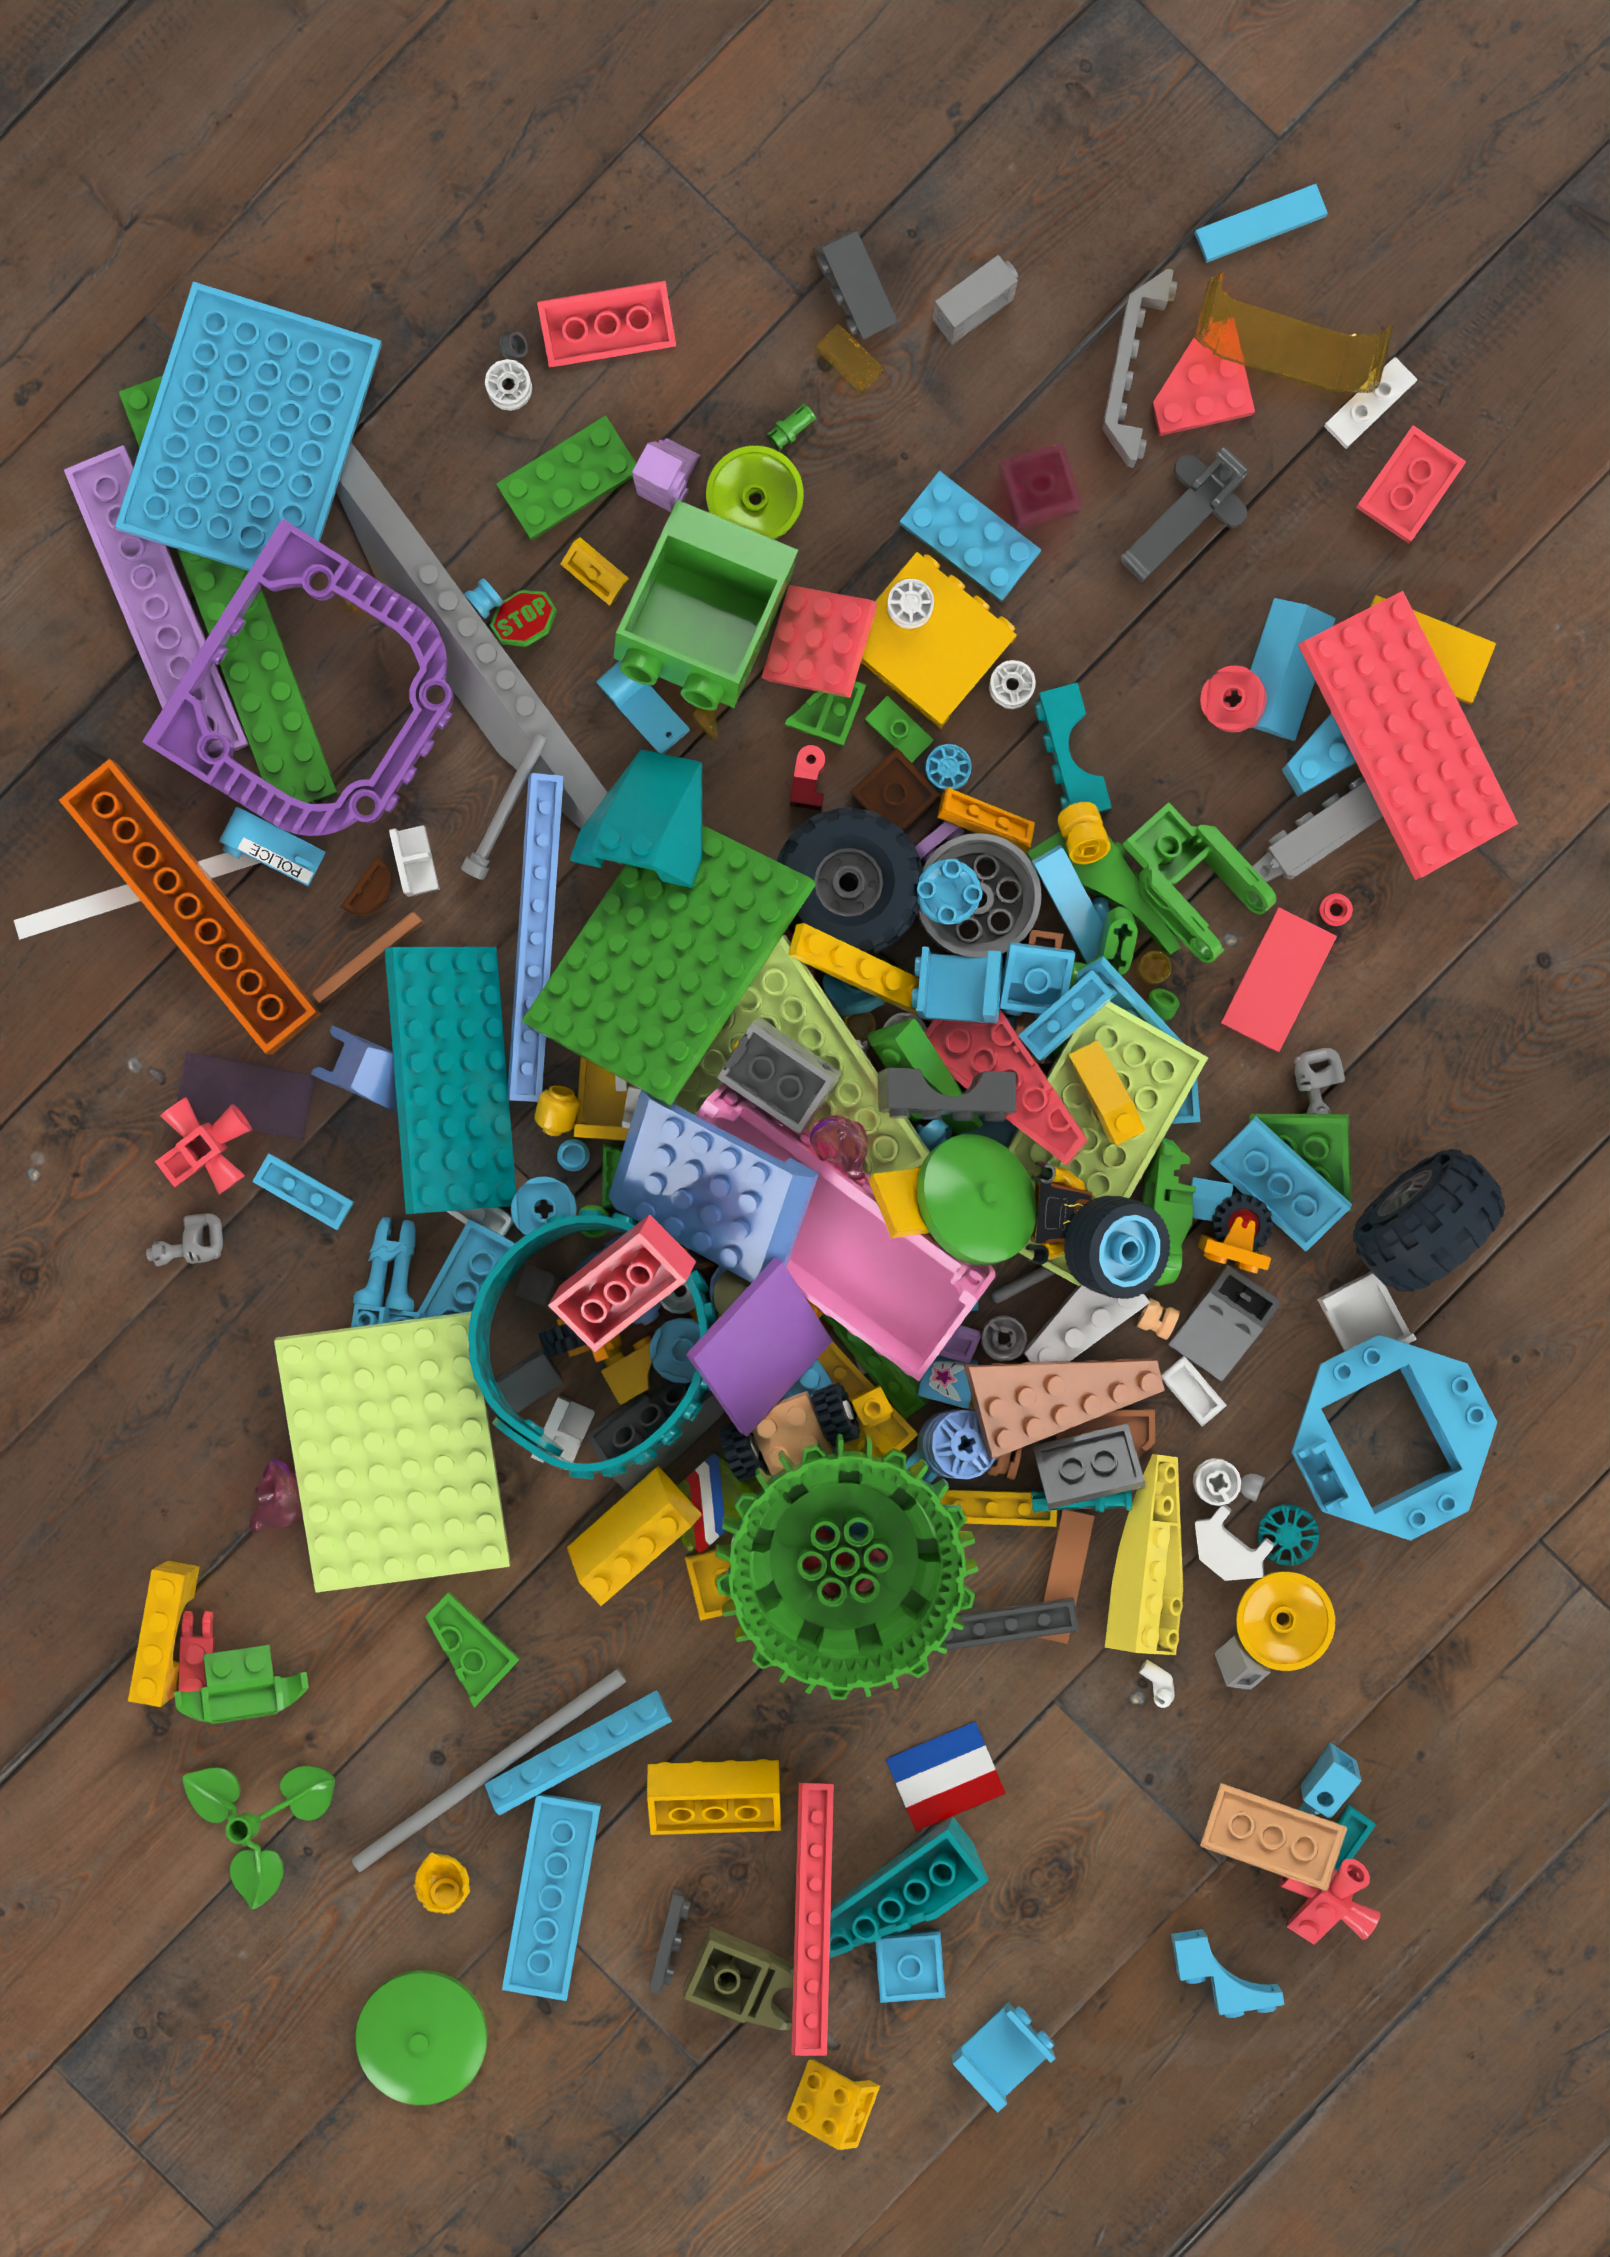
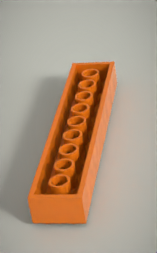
M108 759L59 799L61 804L265 1054L273 1055L322 1015L116 762Z

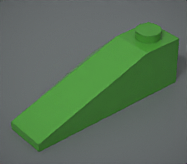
M915 1018L869 1032L866 1036L886 1068L920 1069L925 1081L936 1092L952 1097L963 1094ZM942 1114L941 1118L956 1134L978 1129L983 1125L978 1116H974L973 1120L968 1121L954 1120L953 1115Z

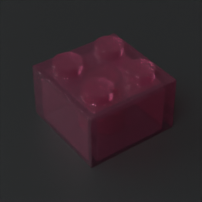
M1063 442L1000 461L998 471L1017 531L1079 513L1082 502Z

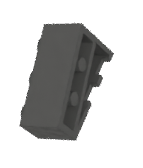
M846 231L813 248L817 256L818 265L832 286L830 288L832 296L837 305L842 306L847 316L844 318V322L851 336L856 334L858 339H865L898 322L858 231Z

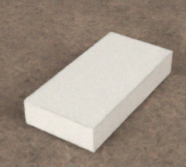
M1184 1355L1161 1374L1162 1381L1200 1426H1204L1227 1406Z

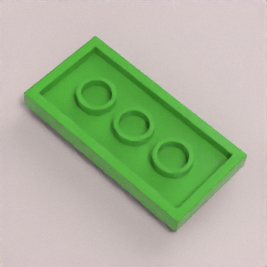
M605 415L501 480L496 485L532 541L632 479V472L636 462Z

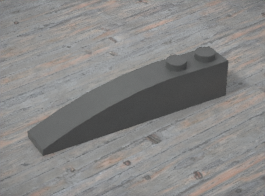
M665 1379L661 1382L662 1387L649 1394L644 1391L635 1396L588 1433L585 1437L601 1462L616 1458L630 1451L653 1435L676 1410L686 1395L691 1382L673 1383ZM706 1390L700 1402L704 1405L701 1412L693 1422L688 1420L680 1429L683 1435L670 1447L663 1445L656 1451L658 1456L643 1466L640 1464L636 1465L635 1463L626 1467V1474L612 1477L627 1493L657 1466L664 1469L679 1457L725 1412L711 1391Z

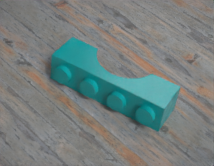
M1078 682L1040 692L1038 702L1034 703V708L1038 721H1044L1047 733L1042 736L1047 753L1052 752L1055 760V765H1051L1055 784L1061 783L1064 796L1060 797L1062 811L1074 803L1091 802L1097 806L1100 814L1109 812L1112 806L1104 777L1092 775L1080 769L1073 761L1069 752L1070 732L1086 715Z

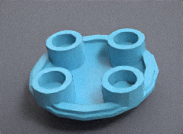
M956 859L939 860L928 866L920 875L916 888L917 902L922 912L932 921L944 925L958 924L970 918L978 908L982 898L980 881L975 872L965 863Z

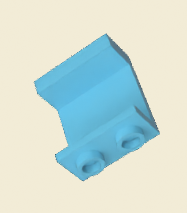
M922 947L921 957H916L915 976L919 977L918 989L913 988L912 1008H916L919 1019L998 1024L1004 963L1002 952L988 951V957L971 958L957 955L931 954L929 947Z
M1009 2002L951 2055L953 2065L997 2113L1007 2105L1006 2095L1046 2058L1050 2063L1056 2059L1052 2049L1055 2044L1043 2030L1037 2033L1030 2025L1032 2019L1020 2006L1015 2009Z

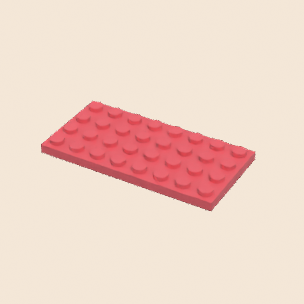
M1403 591L1298 644L1415 880L1426 876L1518 824Z

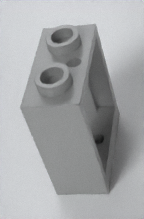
M997 255L935 301L932 320L951 345L1014 300L1018 283L1016 269L1008 260L1004 262Z

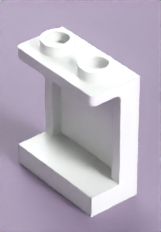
M1372 1271L1317 1299L1344 1351L1378 1334L1406 1344L1416 1340L1415 1335L1410 1333L1386 1286Z

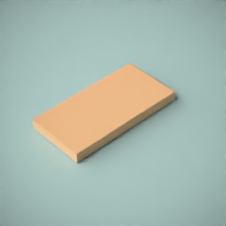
M1221 1783L1200 1846L1327 1892L1347 1827Z

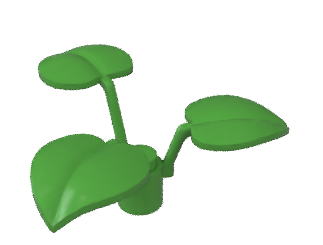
M300 1766L289 1771L280 1782V1790L287 1799L257 1817L249 1812L237 1816V1807L233 1803L240 1796V1784L236 1776L228 1769L210 1767L183 1776L187 1797L195 1811L203 1819L211 1823H221L228 1817L229 1822L226 1825L228 1839L235 1844H242L243 1847L248 1846L252 1848L244 1849L236 1854L230 1865L231 1880L251 1910L266 1903L276 1893L284 1875V1865L279 1854L274 1850L261 1851L260 1845L250 1840L258 1834L260 1829L259 1822L290 1805L293 1815L301 1820L311 1821L325 1814L331 1804L335 1786L334 1776L327 1770L316 1766Z

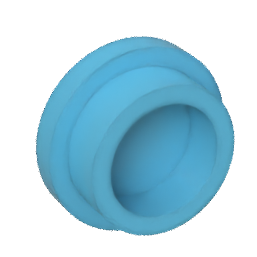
M569 1139L560 1145L557 1159L564 1169L575 1172L582 1170L588 1164L590 1152L584 1142L577 1139Z

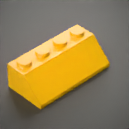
M659 1466L651 1471L567 1547L579 1583L600 1606L606 1603L689 1530L702 1515Z
M726 1760L724 1762L694 1761L691 1763L661 1762L658 1764H648L647 1801L651 1835L781 1831L779 1760Z

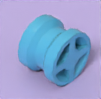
M484 578L478 581V587L473 591L468 590L464 593L472 607L484 620L489 616L491 609L500 607L504 603Z

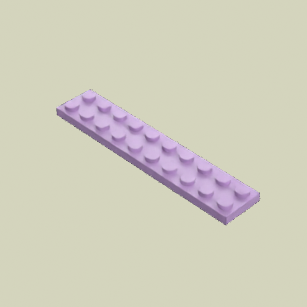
M122 445L64 469V472L163 709L206 639L168 547L118 531L115 528L134 468L127 448ZM214 663L194 694V697L205 703L206 715L212 732H218L227 736L232 741L234 751L249 746V743L219 670ZM215 740L209 744L208 754L211 758L219 757L223 752V744L220 740Z

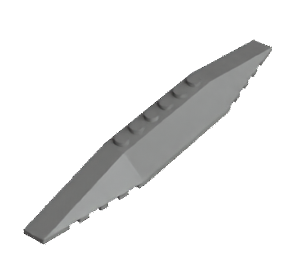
M351 442L336 493L375 578L413 602L434 622L446 649V682L501 757L518 770L535 734L540 733L547 737V741L531 773L564 776L561 811L581 829L608 792Z

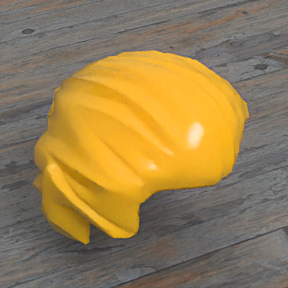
M430 1853L415 1874V1884L413 1886L417 1899L422 1902L423 1907L428 1911L442 1914L447 1913L448 1915L454 1913L460 1908L462 1902L465 1901L470 1893L469 1876L466 1868L456 1858L449 1855Z

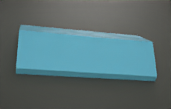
M1278 598L1273 599L1250 671L1261 679L1267 692V705L1264 714L1261 716L1260 722L1252 728L1291 741L1296 740L1315 683V678L1298 644L1333 627L1336 618L1306 604Z

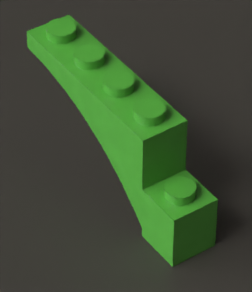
M1061 832L1056 833L1026 853L1030 861H1033L1056 846L1061 845L1085 891L1107 899L1109 903L1116 907L1128 909L1132 913L1134 920L1155 941L1166 957L1181 948L1178 944L1180 941L1179 937L1140 896L1139 872L1137 869L1131 871L1125 861L1128 859V855L1119 842L1114 844L1112 839L1109 838L1111 849L1108 854L1102 859L1089 864H1077L1070 859L1065 845L1066 840Z

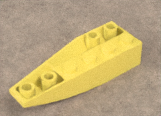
M1152 1454L1143 1474L1145 1487L1139 1488L1136 1491L1132 1502V1510L1128 1513L1118 1549L1111 1587L1105 1648L1133 1653L1176 1655L1179 1642L1180 1615L1183 1608L1178 1457Z

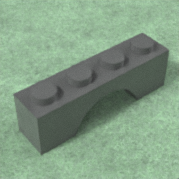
M886 1068L878 1072L879 1112L889 1113V1118L894 1119L909 1118L910 1113L922 1114V1119L926 1120L941 1119L943 1114L953 1115V1119L957 1121L973 1120L974 1116H985V1121L989 1122L1005 1121L1006 1116L1016 1112V1072L983 1071L973 1076L970 1086L961 1096L952 1097L942 1095L932 1089L925 1081L920 1069Z

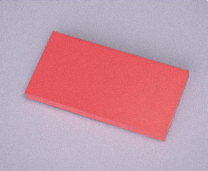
M1278 907L1220 1024L1277 1053L1280 1052L1337 936Z

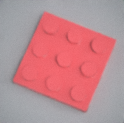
M788 585L761 678L769 682L850 698L878 604L869 599Z

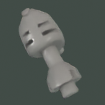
M1321 1048L1304 1052L1294 1060V1074L1299 1091H1307L1309 1107L1306 1114H1331L1330 1108L1322 1101L1320 1088L1345 1081L1339 1053L1332 1048ZM1326 1060L1329 1063L1326 1068L1314 1072L1309 1064Z
M212 1213L185 1216L183 1220L185 1229L182 1235V1244L170 1245L165 1241H154L152 1248L146 1250L148 1261H154L158 1267L166 1265L173 1258L184 1257L186 1262L190 1264L218 1259L223 1248L220 1219ZM205 1226H209L210 1247L204 1246L203 1228Z

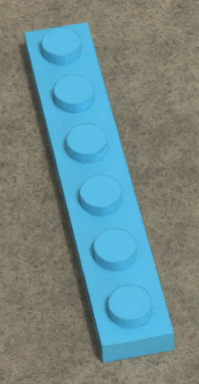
M656 1690L485 1783L484 1785L494 1811L501 1815L672 1722L659 1692Z

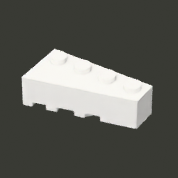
M1083 1285L1077 1286L1026 1346L1023 1354L1029 1362L1071 1361L1150 1302L1144 1294L1134 1298L1120 1299L1096 1293Z

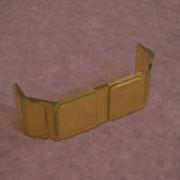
M1220 272L1215 278L1211 277L1207 282L1194 338L1202 346L1209 348L1213 355L1254 369L1275 373L1287 379L1336 393L1338 391L1372 393L1378 388L1382 378L1393 326L1388 325L1379 334L1346 335L1233 300L1221 289L1224 273Z

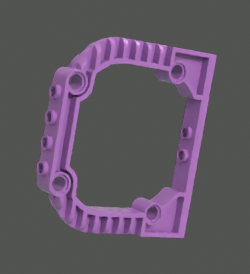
M282 518L142 742L285 831L305 836H322L346 829L358 820L364 823L376 822L385 811L392 812L400 799V796L396 793L403 783L408 785L418 770L414 767L420 755L424 758L428 755L435 743L431 739L437 728L443 730L452 716L449 709L454 701V693L446 683L447 655L443 639L434 622L421 608ZM319 574H324L328 577L327 587L321 591L314 590L312 587L313 578ZM262 586H265L272 592L304 587L310 596L319 601L328 600L336 594L396 631L411 645L419 663L420 670L414 677L409 689V699L414 709L370 780H358L349 784L335 803L308 804L295 799L232 758L234 754L232 741L221 733L212 732L206 715L205 703L194 697L213 664H220L228 651L225 645L231 635L236 637L245 624V620L242 618ZM440 687L444 689L445 698L441 703L432 704L429 702L428 693L432 688ZM220 740L223 744V752L219 757L211 758L208 754V746L212 741ZM366 797L372 798L375 802V809L370 815H362L358 808L359 802Z

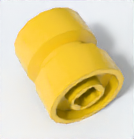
M1091 802L1074 803L1060 812L1058 825L1063 838L1066 840L1065 845L1069 857L1074 863H1094L1108 854L1111 844L1095 804Z

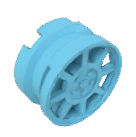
M945 744L935 748L928 756L925 765L926 779L939 792H944L946 787L955 791L959 790L967 783L971 774V760L968 754L961 747L953 744Z

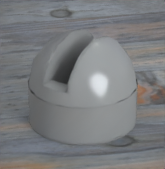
M1254 1473L1243 1476L1240 1489L1242 1495L1256 1502L1265 1477Z

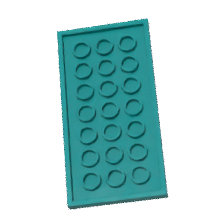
M497 947L385 948L406 1214L509 1207L516 1194L510 1107L509 1100H507L508 1082Z

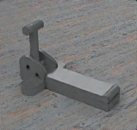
M1226 446L1216 454L1218 458L1208 468L1197 457L1190 454L1183 455L1176 462L1174 468L1175 476L1188 490L1119 560L1141 583L1212 513L1229 528L1239 527L1247 518L1246 506L1233 492L1245 481L1248 476L1246 473L1248 468Z

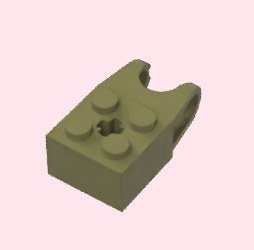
M709 1926L685 1980L684 1999L744 2024L746 2021L773 2029L790 2030L792 2027V2017L784 2012L781 2007L777 2006L772 2001V1998L780 1989L793 1988L794 1965L767 1949ZM724 1972H731L726 1977L721 1976Z

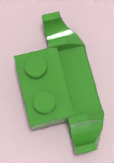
M269 1645L203 1654L207 1687L194 1692L177 1691L174 1692L176 1709L182 1714L198 1721L217 1724L275 1715L298 1700L308 1690L309 1686L307 1672L286 1678L274 1677Z

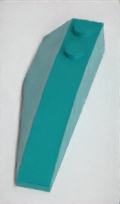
M953 1816L904 1850L831 1907L829 1959L849 1952L854 1947L867 1942L870 1944L878 1941L883 1936L896 1931L899 1933L910 1929L912 1925L925 1920L928 1922L936 1919L989 1881L972 1840Z

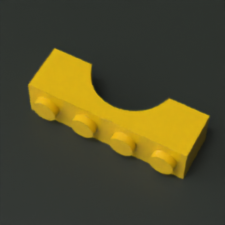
M696 1309L689 1312L692 1317L691 1319L699 1322ZM650 1335L633 1344L636 1351L624 1357L622 1352H619L604 1361L607 1367L601 1370V1373L620 1405L650 1388L649 1372L652 1365L650 1358V1342L652 1339Z

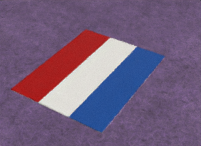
M976 1721L886 1759L915 1831H919L1006 1794Z

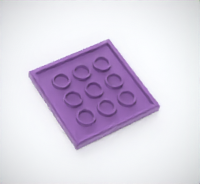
M774 1258L686 1355L738 1431L748 1436L833 1341L784 1263Z

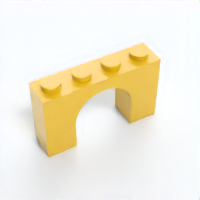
M166 1561L152 1569L128 1697L129 1702L161 1707L174 1697V1692H177L180 1664L173 1661L175 1638L183 1609L189 1601L194 1599L200 1566Z

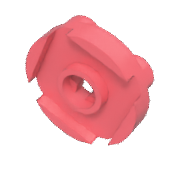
M1227 666L1218 670L1217 674L1206 681L1201 691L1200 702L1204 714L1214 726L1222 731L1241 732L1255 727L1260 722V718L1264 714L1267 705V692L1263 682L1252 671L1242 666ZM1233 691H1238V696L1242 697L1241 702L1237 703L1236 707H1231V704L1226 702V697H1231Z

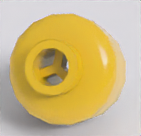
M560 1085L551 1086L539 1095L534 1117L535 1122L543 1128L544 1133L551 1136H560L562 1133L570 1132L574 1129L577 1121L580 1101L570 1088Z

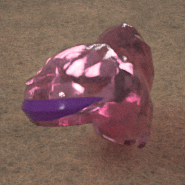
M831 1115L815 1122L811 1129L810 1142L818 1158L821 1161L827 1160L828 1162L841 1164L845 1173L853 1180L864 1179L865 1174L862 1166L868 1152V1138L865 1128L859 1122L846 1118L843 1115Z
M278 1460L270 1461L264 1469L262 1483L255 1488V1492L258 1493L259 1509L249 1520V1527L252 1533H257L259 1528H281L288 1526L303 1516L296 1474L288 1467L287 1463Z

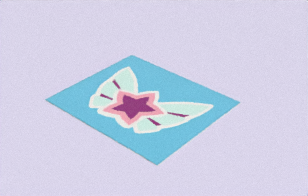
M938 1355L921 1378L918 1396L969 1409L971 1392L963 1365L968 1363ZM971 1359L969 1364L978 1365V1361Z

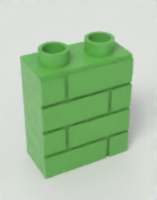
M677 500L616 631L613 658L621 661L620 670L633 681L644 685H654L658 677L682 686V697L690 704L704 710H716L719 703L735 708L788 589V585L792 580L798 549Z

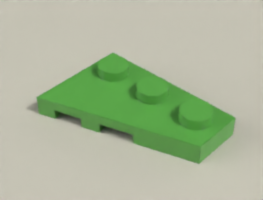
M450 1591L425 1616L442 1649L449 1657L457 1677L464 1685L469 1699L475 1708L520 1660V1657Z

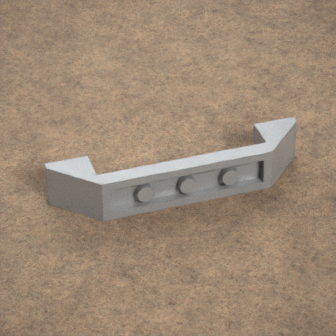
M1166 269L1129 294L1126 302L1102 430L1126 466L1134 468L1137 458L1143 459L1147 440L1141 439L1142 428L1118 424V422L1124 423L1127 403L1122 402L1124 390L1130 391L1134 372L1128 371L1130 359L1136 360L1140 340L1134 339L1136 327L1142 328L1146 308L1141 307L1164 311L1167 302L1174 301L1177 282L1172 281L1174 270Z

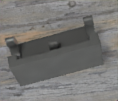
M543 1347L495 1377L503 1396L516 1413L563 1383L559 1370L551 1358H546Z

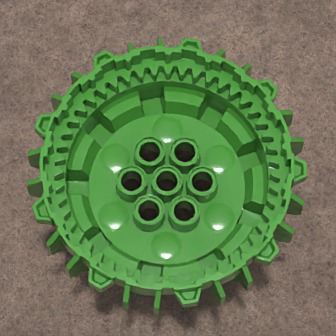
M837 1434L835 1454H826L816 1443L803 1448L801 1462L796 1465L783 1451L779 1452V1460L785 1469L776 1475H766L760 1467L755 1470L756 1478L763 1489L758 1494L744 1492L740 1494L734 1504L741 1517H723L722 1529L733 1533L731 1544L716 1546V1557L730 1563V1568L717 1576V1588L719 1594L731 1598L722 1605L723 1616L736 1615L741 1625L735 1629L736 1641L752 1640L755 1644L752 1661L761 1669L778 1666V1679L780 1682L784 1683L789 1675L804 1682L805 1692L808 1694L811 1693L816 1684L825 1686L831 1699L845 1700L850 1691L853 1690L852 1688L863 1687L867 1697L872 1696L871 1687L880 1686L891 1681L894 1689L899 1688L897 1677L904 1673L920 1678L929 1671L927 1656L933 1650L944 1654L947 1653L948 1648L944 1640L951 1628L954 1627L962 1631L964 1624L957 1615V1612L972 1608L975 1597L974 1591L964 1584V1577L978 1572V1566L975 1559L965 1558L963 1549L966 1546L975 1544V1538L971 1531H960V1528L967 1521L961 1506L944 1505L941 1502V1499L949 1489L947 1481L942 1478L934 1485H930L922 1478L928 1470L927 1462L921 1459L907 1469L906 1454L894 1448L881 1458L872 1456L871 1436L865 1437L864 1447L859 1451H843L842 1434ZM854 1522H863L866 1524L867 1529L861 1535H853L849 1532V1527ZM827 1525L834 1529L833 1535L828 1539H821L816 1536V1531L821 1526ZM876 1548H881L887 1552L885 1558L879 1562L870 1560L869 1553ZM842 1552H849L854 1556L852 1562L848 1565H840L835 1559ZM808 1556H816L821 1560L819 1566L815 1569L805 1568L802 1562ZM862 1578L870 1579L873 1582L870 1590L864 1592L857 1590L855 1585ZM829 1582H834L840 1586V1590L835 1595H826L822 1591L823 1586Z

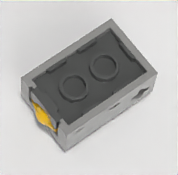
M759 1018L750 1024L745 1032L747 1034L734 1044L733 1053L724 1065L726 1067L717 1076V1079L798 1134H801L810 1126L843 1073L762 1018Z

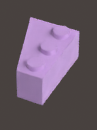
M665 438L664 441L659 440V442L647 443L632 472L637 495L671 512L677 500L684 502L689 490L686 488L687 482L701 455L668 438Z

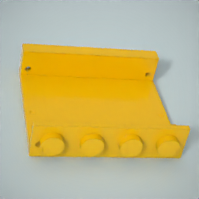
M916 552L875 601L878 605L861 664L941 729L949 720L952 712L1010 643L1013 644L1017 634L1013 632L1015 628L1006 618L1000 616L997 619L988 611L990 606L977 595L972 598L963 590L965 585L953 575L947 577L939 570V563L928 554L922 556ZM902 580H920L932 591L934 597L933 611L930 619L921 627L901 628L891 620L888 614L887 604L890 591Z

